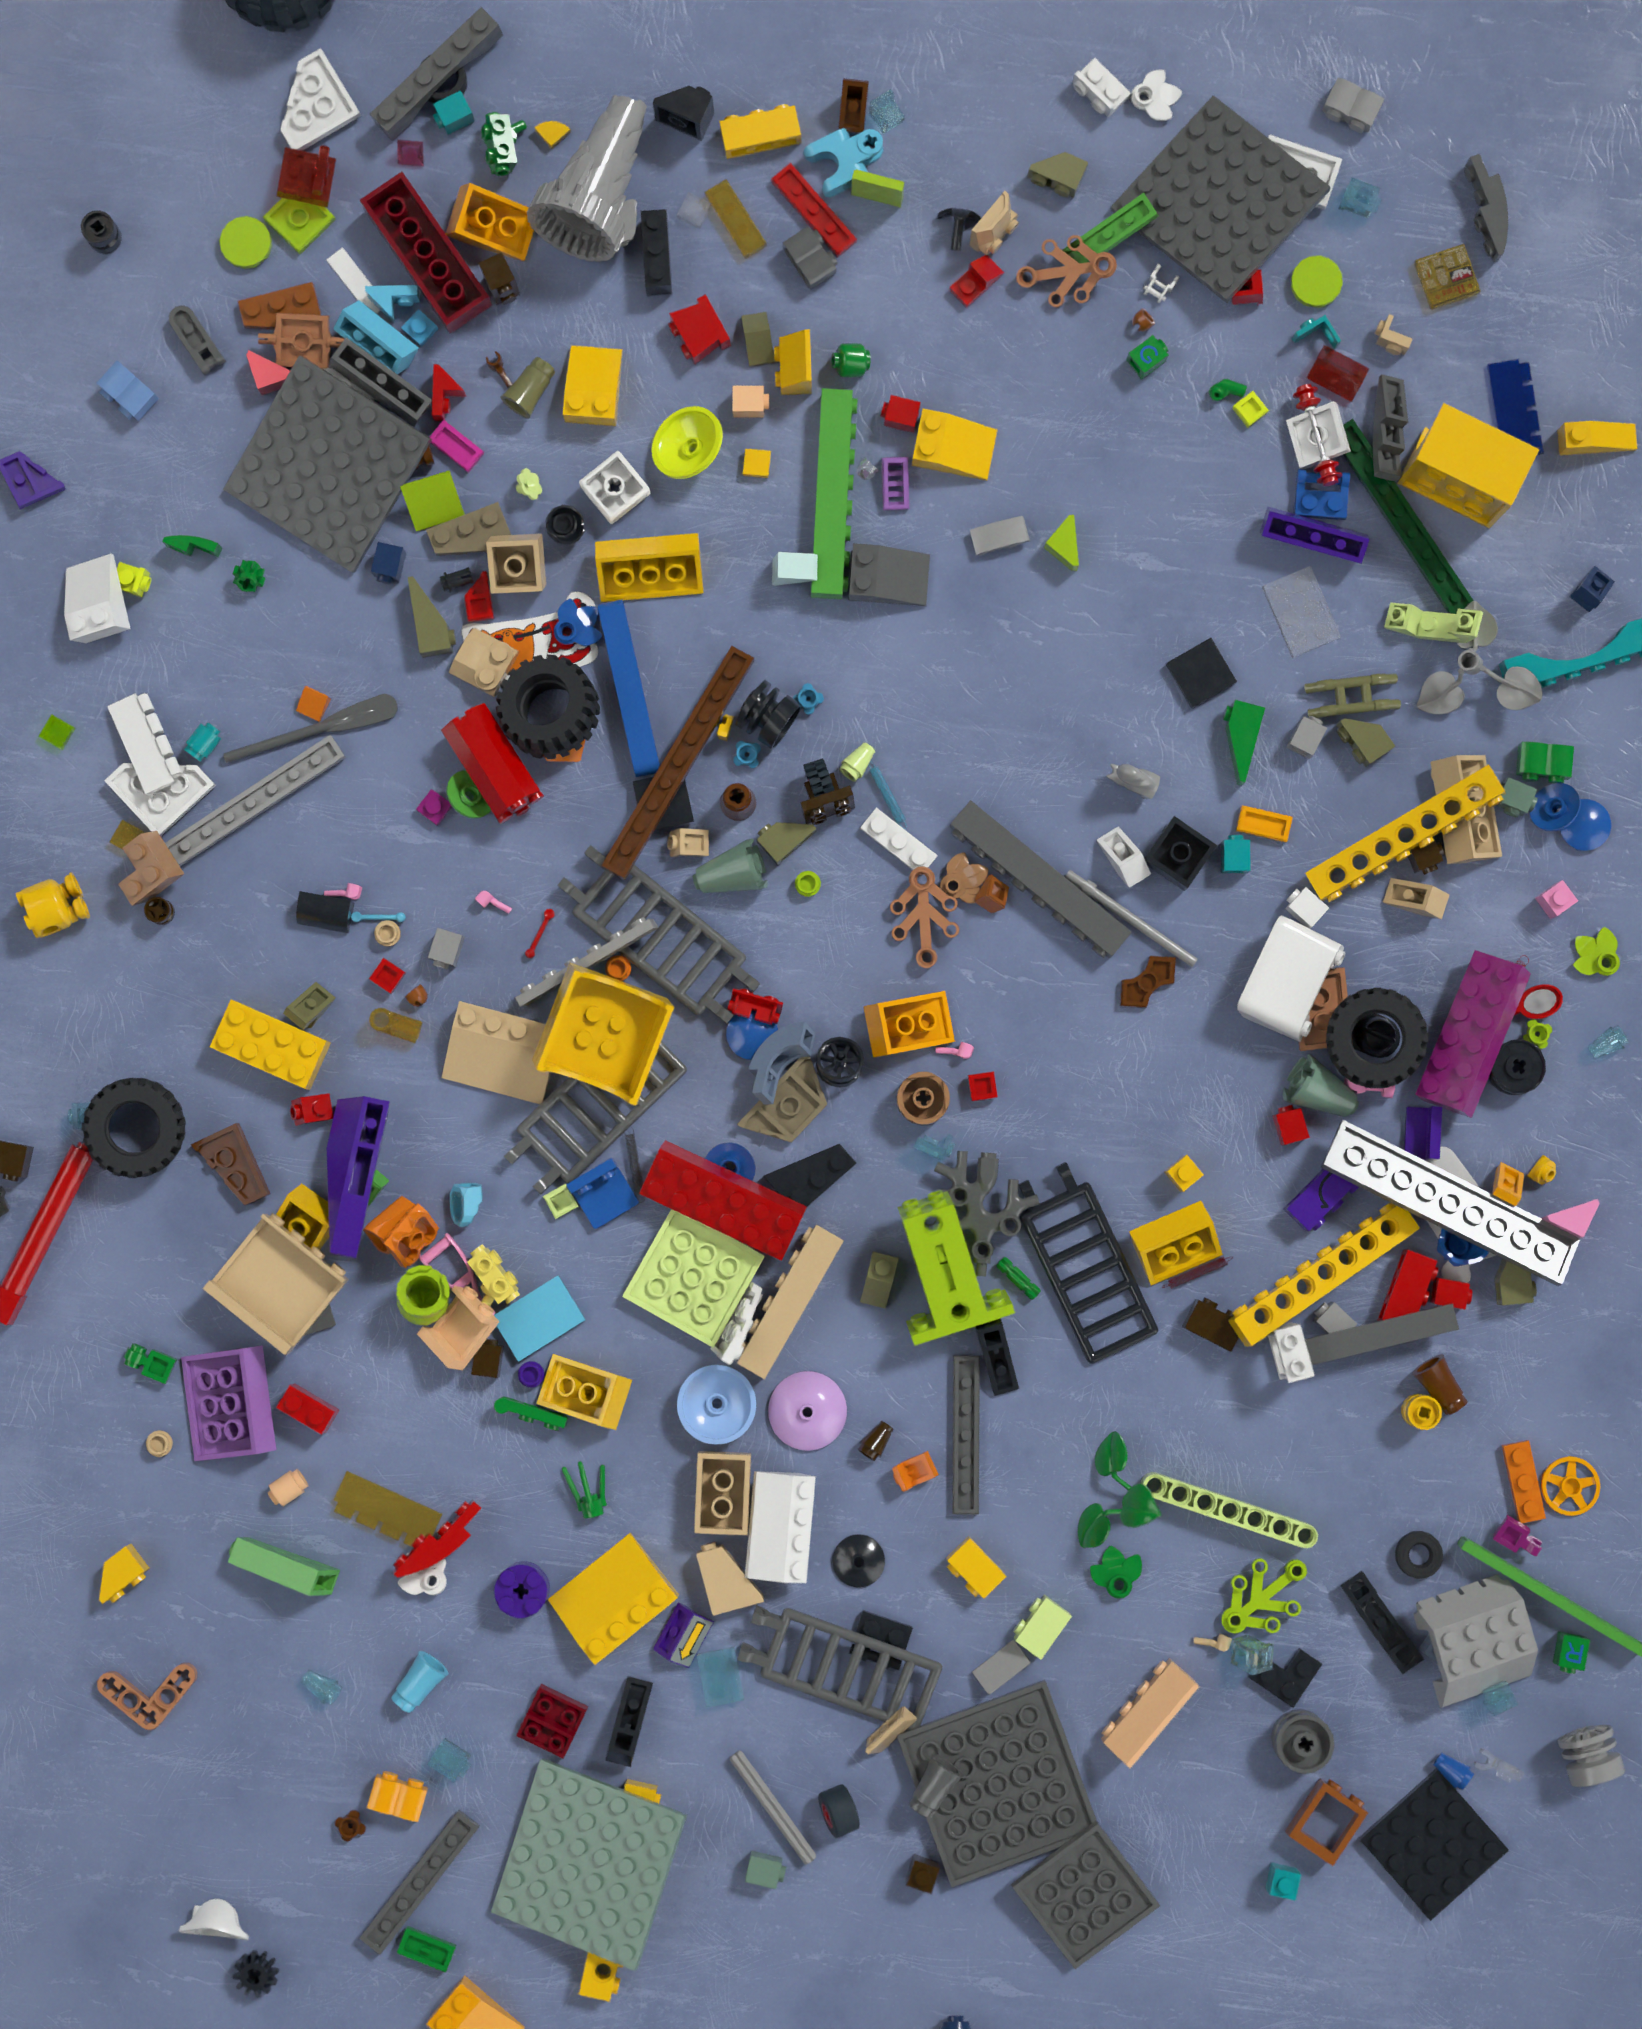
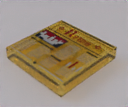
M1464 244L1414 261L1431 310L1478 295L1481 292Z

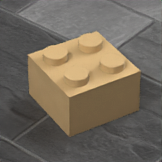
M542 534L490 536L486 546L491 593L543 591L546 586Z

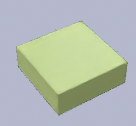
M566 1184L543 1196L555 1219L579 1207Z

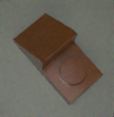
M843 78L838 130L846 129L847 132L856 133L864 131L869 81Z

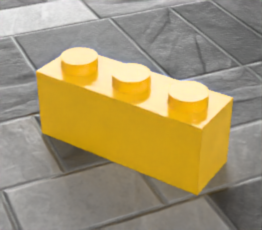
M782 104L776 106L774 110L764 111L759 109L751 111L749 115L741 117L730 115L725 117L724 120L719 121L726 159L801 144V131L795 105Z

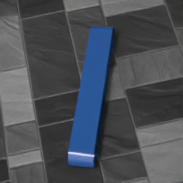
M621 599L598 604L599 616L635 776L641 777L654 774L658 771L660 763L624 602Z

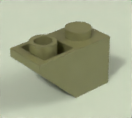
M1063 152L1031 164L1027 178H1030L1031 182L1037 186H1048L1054 189V192L1062 197L1070 196L1074 198L1086 173L1088 162Z
M1346 718L1336 725L1338 727L1337 734L1344 743H1349L1353 749L1351 753L1354 759L1359 764L1363 763L1365 767L1395 747L1381 725Z

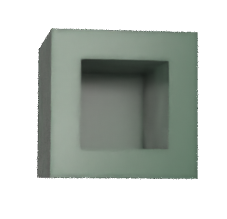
M751 1851L745 1882L776 1889L778 1882L783 1883L786 1866H782V1857Z

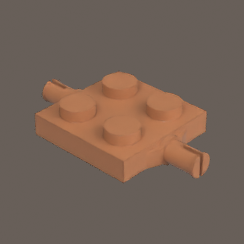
M276 313L274 334L258 333V338H268L259 339L258 344H273L276 351V364L280 366L293 367L297 358L301 355L319 367L328 369L331 348H339L342 343L337 342H343L345 338L332 337L329 330L330 315Z

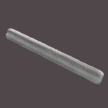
M741 1750L735 1752L730 1757L731 1763L803 1863H811L816 1858L813 1849Z

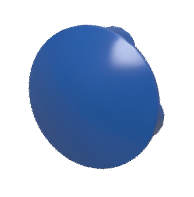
M1580 799L1581 807L1578 816L1569 826L1561 829L1560 833L1566 843L1575 850H1593L1600 847L1608 839L1611 832V819L1608 811L1600 803L1590 799Z
M754 1010L751 1011L750 1018L734 1015L726 1031L727 1041L732 1051L739 1057L752 1060L760 1045L778 1030L776 1023L769 1025L754 1020L757 1012Z

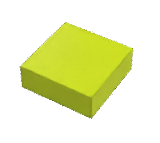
M1254 391L1250 392L1232 407L1247 428L1269 412Z

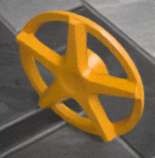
M1573 1456L1562 1457L1553 1461L1542 1474L1541 1491L1545 1502L1552 1510L1566 1516H1577L1590 1510L1598 1500L1600 1479L1596 1470L1587 1461ZM1568 1461L1565 1477L1550 1473L1554 1467ZM1576 1462L1585 1465L1592 1472L1593 1477L1577 1478ZM1547 1481L1560 1488L1553 1501L1550 1500L1547 1494ZM1596 1484L1595 1495L1587 1505L1581 1494L1582 1489ZM1568 1497H1571L1580 1510L1565 1511L1558 1507Z

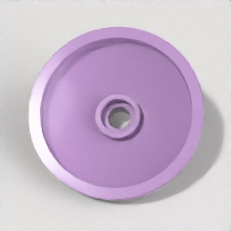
M803 1371L786 1377L777 1385L770 1398L768 1415L773 1431L785 1444L799 1450H816L830 1444L841 1433L847 1417V1405L841 1389L832 1379L821 1373ZM805 1407L812 1409L813 1413L810 1417L803 1415L802 1410Z

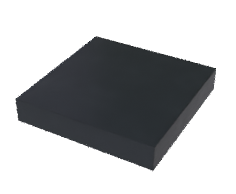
M1212 638L1205 640L1166 663L1167 668L1191 709L1237 683Z

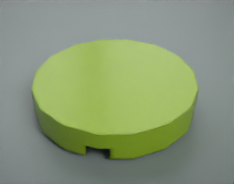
M243 216L233 219L223 228L220 236V247L225 258L235 267L249 269L259 266L264 259L268 258L272 248V240L269 231L262 222L253 217Z
M1320 255L1309 256L1300 261L1295 267L1291 278V290L1295 298L1308 307L1322 308L1331 304L1339 295L1343 284L1342 273L1338 265L1330 258Z

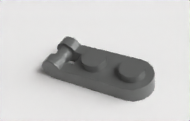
M186 306L174 307L169 314L170 325L202 373L207 375L211 372L210 369L217 364L220 366L226 362L193 311ZM209 350L212 356L203 360L200 355Z

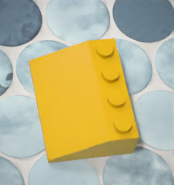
M629 1533L548 1598V1601L578 1645L593 1664L596 1665L679 1597V1593L633 1535Z

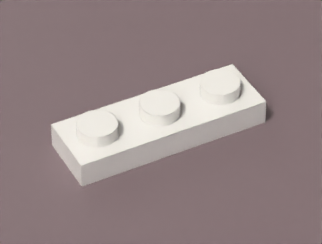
M877 807L860 827L863 832L912 870L921 866L929 868L938 856Z

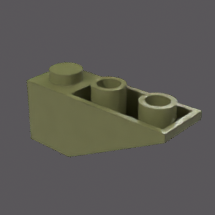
M1502 1259L1494 1278L1497 1305L1534 1303L1533 1297L1537 1295L1535 1281L1531 1279V1273Z

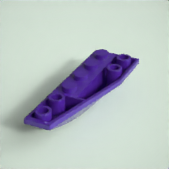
M365 1096L337 1099L326 1148L330 1254L353 1259L357 1258L388 1118L390 1101Z

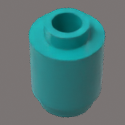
M209 722L206 725L200 723L186 741L187 746L184 750L201 762L204 757L207 758L222 739L218 736L221 731Z

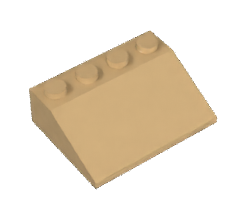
M459 1001L451 1030L442 1078L541 1104L544 1101L551 1072L536 1070L532 1058L546 1024Z

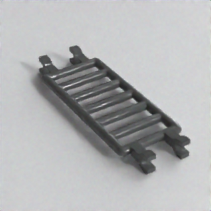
M590 845L584 854L602 868L601 865L606 857ZM636 865L633 866L629 873L633 876L632 879L597 921L586 913L585 910L612 879L614 874L603 869L604 872L586 894L565 877L558 884L559 888L578 902L572 910L573 915L607 943L610 942L609 937L613 934L605 928L606 925L640 884H643L653 894L622 930L623 933L632 929L631 924L642 917L646 919L660 900L673 909L672 912L638 953L629 947L622 949L619 953L695 1015H701L708 1008L728 1024L734 1015L716 1002L714 998L732 976H735L753 992L759 987L760 982L741 968V965L746 960V955ZM682 916L693 927L656 970L645 960ZM702 932L713 943L680 984L676 986L665 976ZM722 949L733 960L697 1003L686 994V991Z

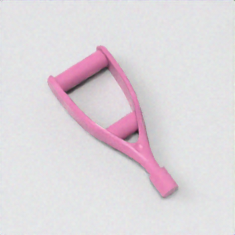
M445 1233L444 1238L426 1253L420 1254V1261L424 1265L431 1266L429 1263L450 1245H453L462 1257L468 1272L454 1284L449 1283V1288L451 1290L454 1286L465 1288V1286L471 1283L472 1289L478 1293L477 1298L482 1301L473 1269L467 1263L469 1260L450 1234Z

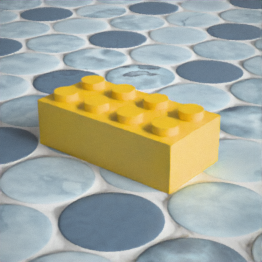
M231 999L210 1048L299 1087L311 1090L331 1042Z

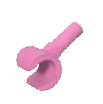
M348 883L346 891H324V896L346 897L357 900L360 898L362 887Z
M481 891L475 897L476 901L484 908L491 902L495 907L508 914L512 909L498 901L487 891Z
M961 1042L959 1049L936 1047V1053L953 1054L968 1059L971 1057L974 1047Z

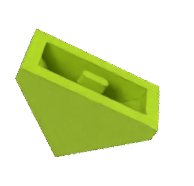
M1069 515L1044 546V549L1071 571H1077L1079 567L1074 515Z

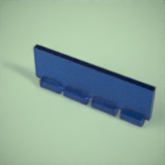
M1519 359L1487 364L1497 429L1538 448L1537 455L1544 454L1541 435L1531 436V433L1540 431L1537 410L1527 411V408L1536 406L1533 385L1523 386V383L1532 381L1530 363L1519 364Z

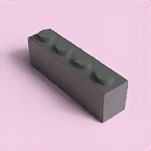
M348 338L344 339L331 357L329 363L331 368L411 426L415 427L429 408L432 399Z

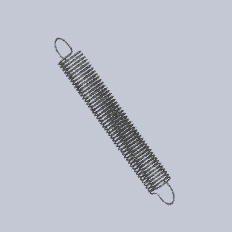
M635 1133L630 1134L631 1136L625 1134V1136L631 1139L625 1138V1140L631 1143L626 1142V1144L633 1148L627 1147L633 1153L627 1152L634 1156L628 1155L629 1158L634 1160H629V1162L634 1164H630L634 1168L631 1169L634 1172L631 1174L636 1177H632V1179L636 1181H633V1183L638 1187H633L638 1190L634 1191L639 1194L641 1186H643V1180L640 1179L642 1176L640 1175L641 1168L638 1166L640 1163L636 1153L638 1151L635 1145V1136H633Z

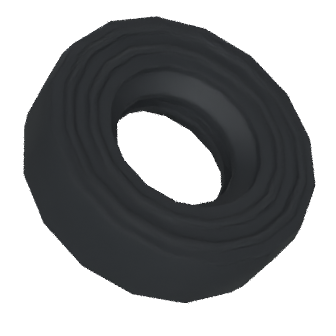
M1412 1531L1404 1535L1398 1542L1395 1558L1400 1570L1407 1576L1424 1579L1434 1575L1441 1567L1443 1549L1439 1541L1431 1534L1423 1531ZM1416 1545H1423L1429 1551V1558L1422 1565L1413 1564L1409 1558L1410 1550Z

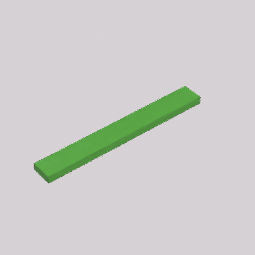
M1461 1536L1457 1544L1462 1550L1642 1657V1642L1467 1537Z

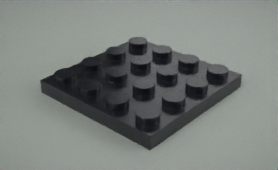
M1437 1768L1358 1838L1430 1921L1509 1851Z

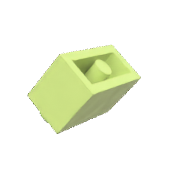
M1046 1595L1041 1599L1037 1597L1029 1608V1611L1032 1613L1026 1621L1021 1619L1013 1631L1016 1633L1014 1636L1015 1641L1039 1659L1044 1657L1072 1617L1068 1611Z

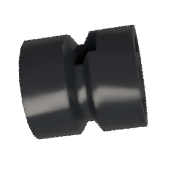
M97 210L89 212L82 219L81 232L96 252L109 254L117 250L121 244L122 235L111 216L106 212Z

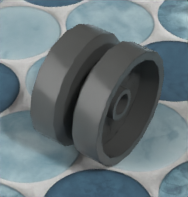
M1304 1709L1288 1711L1279 1717L1271 1733L1272 1747L1276 1755L1292 1771L1302 1774L1315 1773L1324 1768L1332 1758L1335 1747L1333 1734L1328 1725L1311 1711ZM1302 1737H1305V1738H1306L1305 1743H1303V1744H1298V1743H1302L1301 1740H1300Z

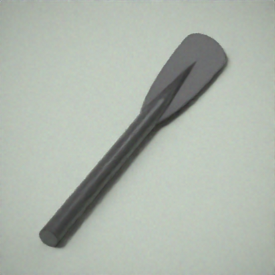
M381 694L342 709L320 723L223 753L225 762L229 763L319 733L350 730L392 719L396 715L398 705L391 695Z

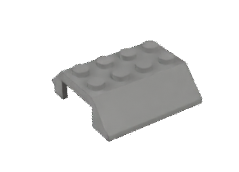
M1497 1574L1482 1579L1481 1585L1477 1581L1459 1587L1458 1591L1454 1589L1436 1596V1600L1434 1597L1416 1602L1418 1612L1413 1615L1417 1629L1429 1631L1442 1677L1433 1681L1440 1707L1454 1704L1532 1675L1538 1649L1524 1600L1508 1579L1502 1580Z

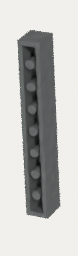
M971 800L950 824V828L953 830L951 834L962 843L966 840L973 846L971 850L981 859L987 857L993 862L991 867L1002 876L1005 873L1013 879L1011 883L1021 892H1024L1026 889L1033 895L1031 899L1041 908L1046 906L1054 913L1051 916L1062 925L1065 923L1073 928L1072 933L1084 942L1087 939L1094 945L1092 950L1102 958L1105 956L1111 958L1132 933Z

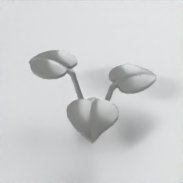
M1472 601L1465 609L1482 611L1483 616L1477 638L1467 643L1456 642L1463 649L1469 648V650L1462 652L1458 658L1460 669L1458 670L1457 681L1455 682L1453 675L1448 672L1439 671L1430 675L1422 686L1417 708L1430 714H1447L1458 709L1465 698L1464 691L1458 687L1462 683L1464 673L1475 675L1482 671L1502 683L1497 689V698L1500 704L1509 710H1522L1539 703L1542 699V688L1536 676L1526 668L1511 667L1507 670L1505 679L1483 666V660L1476 651L1478 646L1486 647L1495 640L1498 633V625L1495 618L1478 602Z

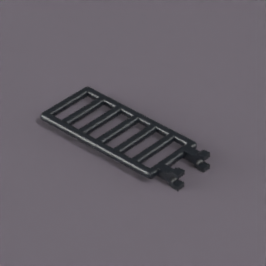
M1067 1162L1056 1166V1169L1067 1191L1023 1211L1020 1214V1219L1087 1362L1094 1364L1157 1334L1158 1326L1091 1184L1084 1182L1077 1186ZM1029 1180L1018 1184L1024 1198L1035 1195ZM1084 1194L1090 1209L1038 1233L1032 1218ZM1094 1218L1096 1219L1101 1233L1049 1256L1043 1242ZM1104 1242L1107 1243L1113 1255L1112 1257L1060 1280L1054 1266ZM1118 1266L1124 1280L1076 1303H1071L1066 1289ZM1129 1289L1135 1304L1091 1325L1082 1327L1077 1313ZM1140 1313L1146 1328L1094 1352L1088 1337Z

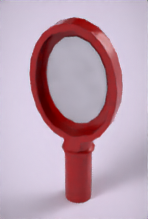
M1548 984L1530 987L1523 992L1514 1016L1521 1013L1530 1019L1546 1018L1557 1012L1561 1007L1563 995L1557 987Z

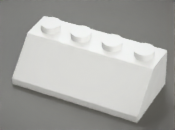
M754 1471L745 1578L783 1583H806L815 1476L802 1473Z

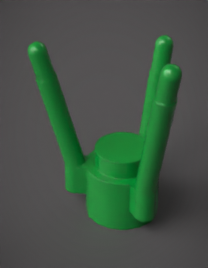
M582 1461L578 1462L585 1494L582 1496V1500L567 1468L562 1467V1472L577 1503L578 1512L582 1511L583 1518H593L604 1514L603 1506L607 1505L605 1499V1466H600L598 1497L597 1493H590Z

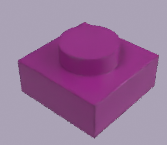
M431 789L416 810L438 826L452 808V805Z

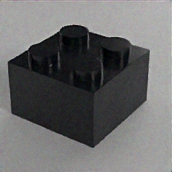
M1174 816L1144 859L1148 867L1185 891L1217 845Z

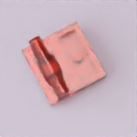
M322 145L319 148V153L314 154L285 147L276 196L328 208L336 158L329 157L330 148Z

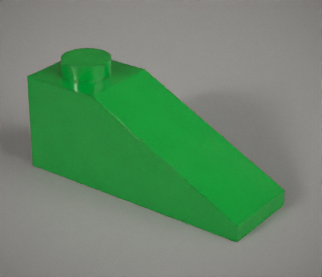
M1234 700L1231 706L1227 705L1223 720L1227 721L1225 730L1236 783L1242 786L1246 782L1265 707Z

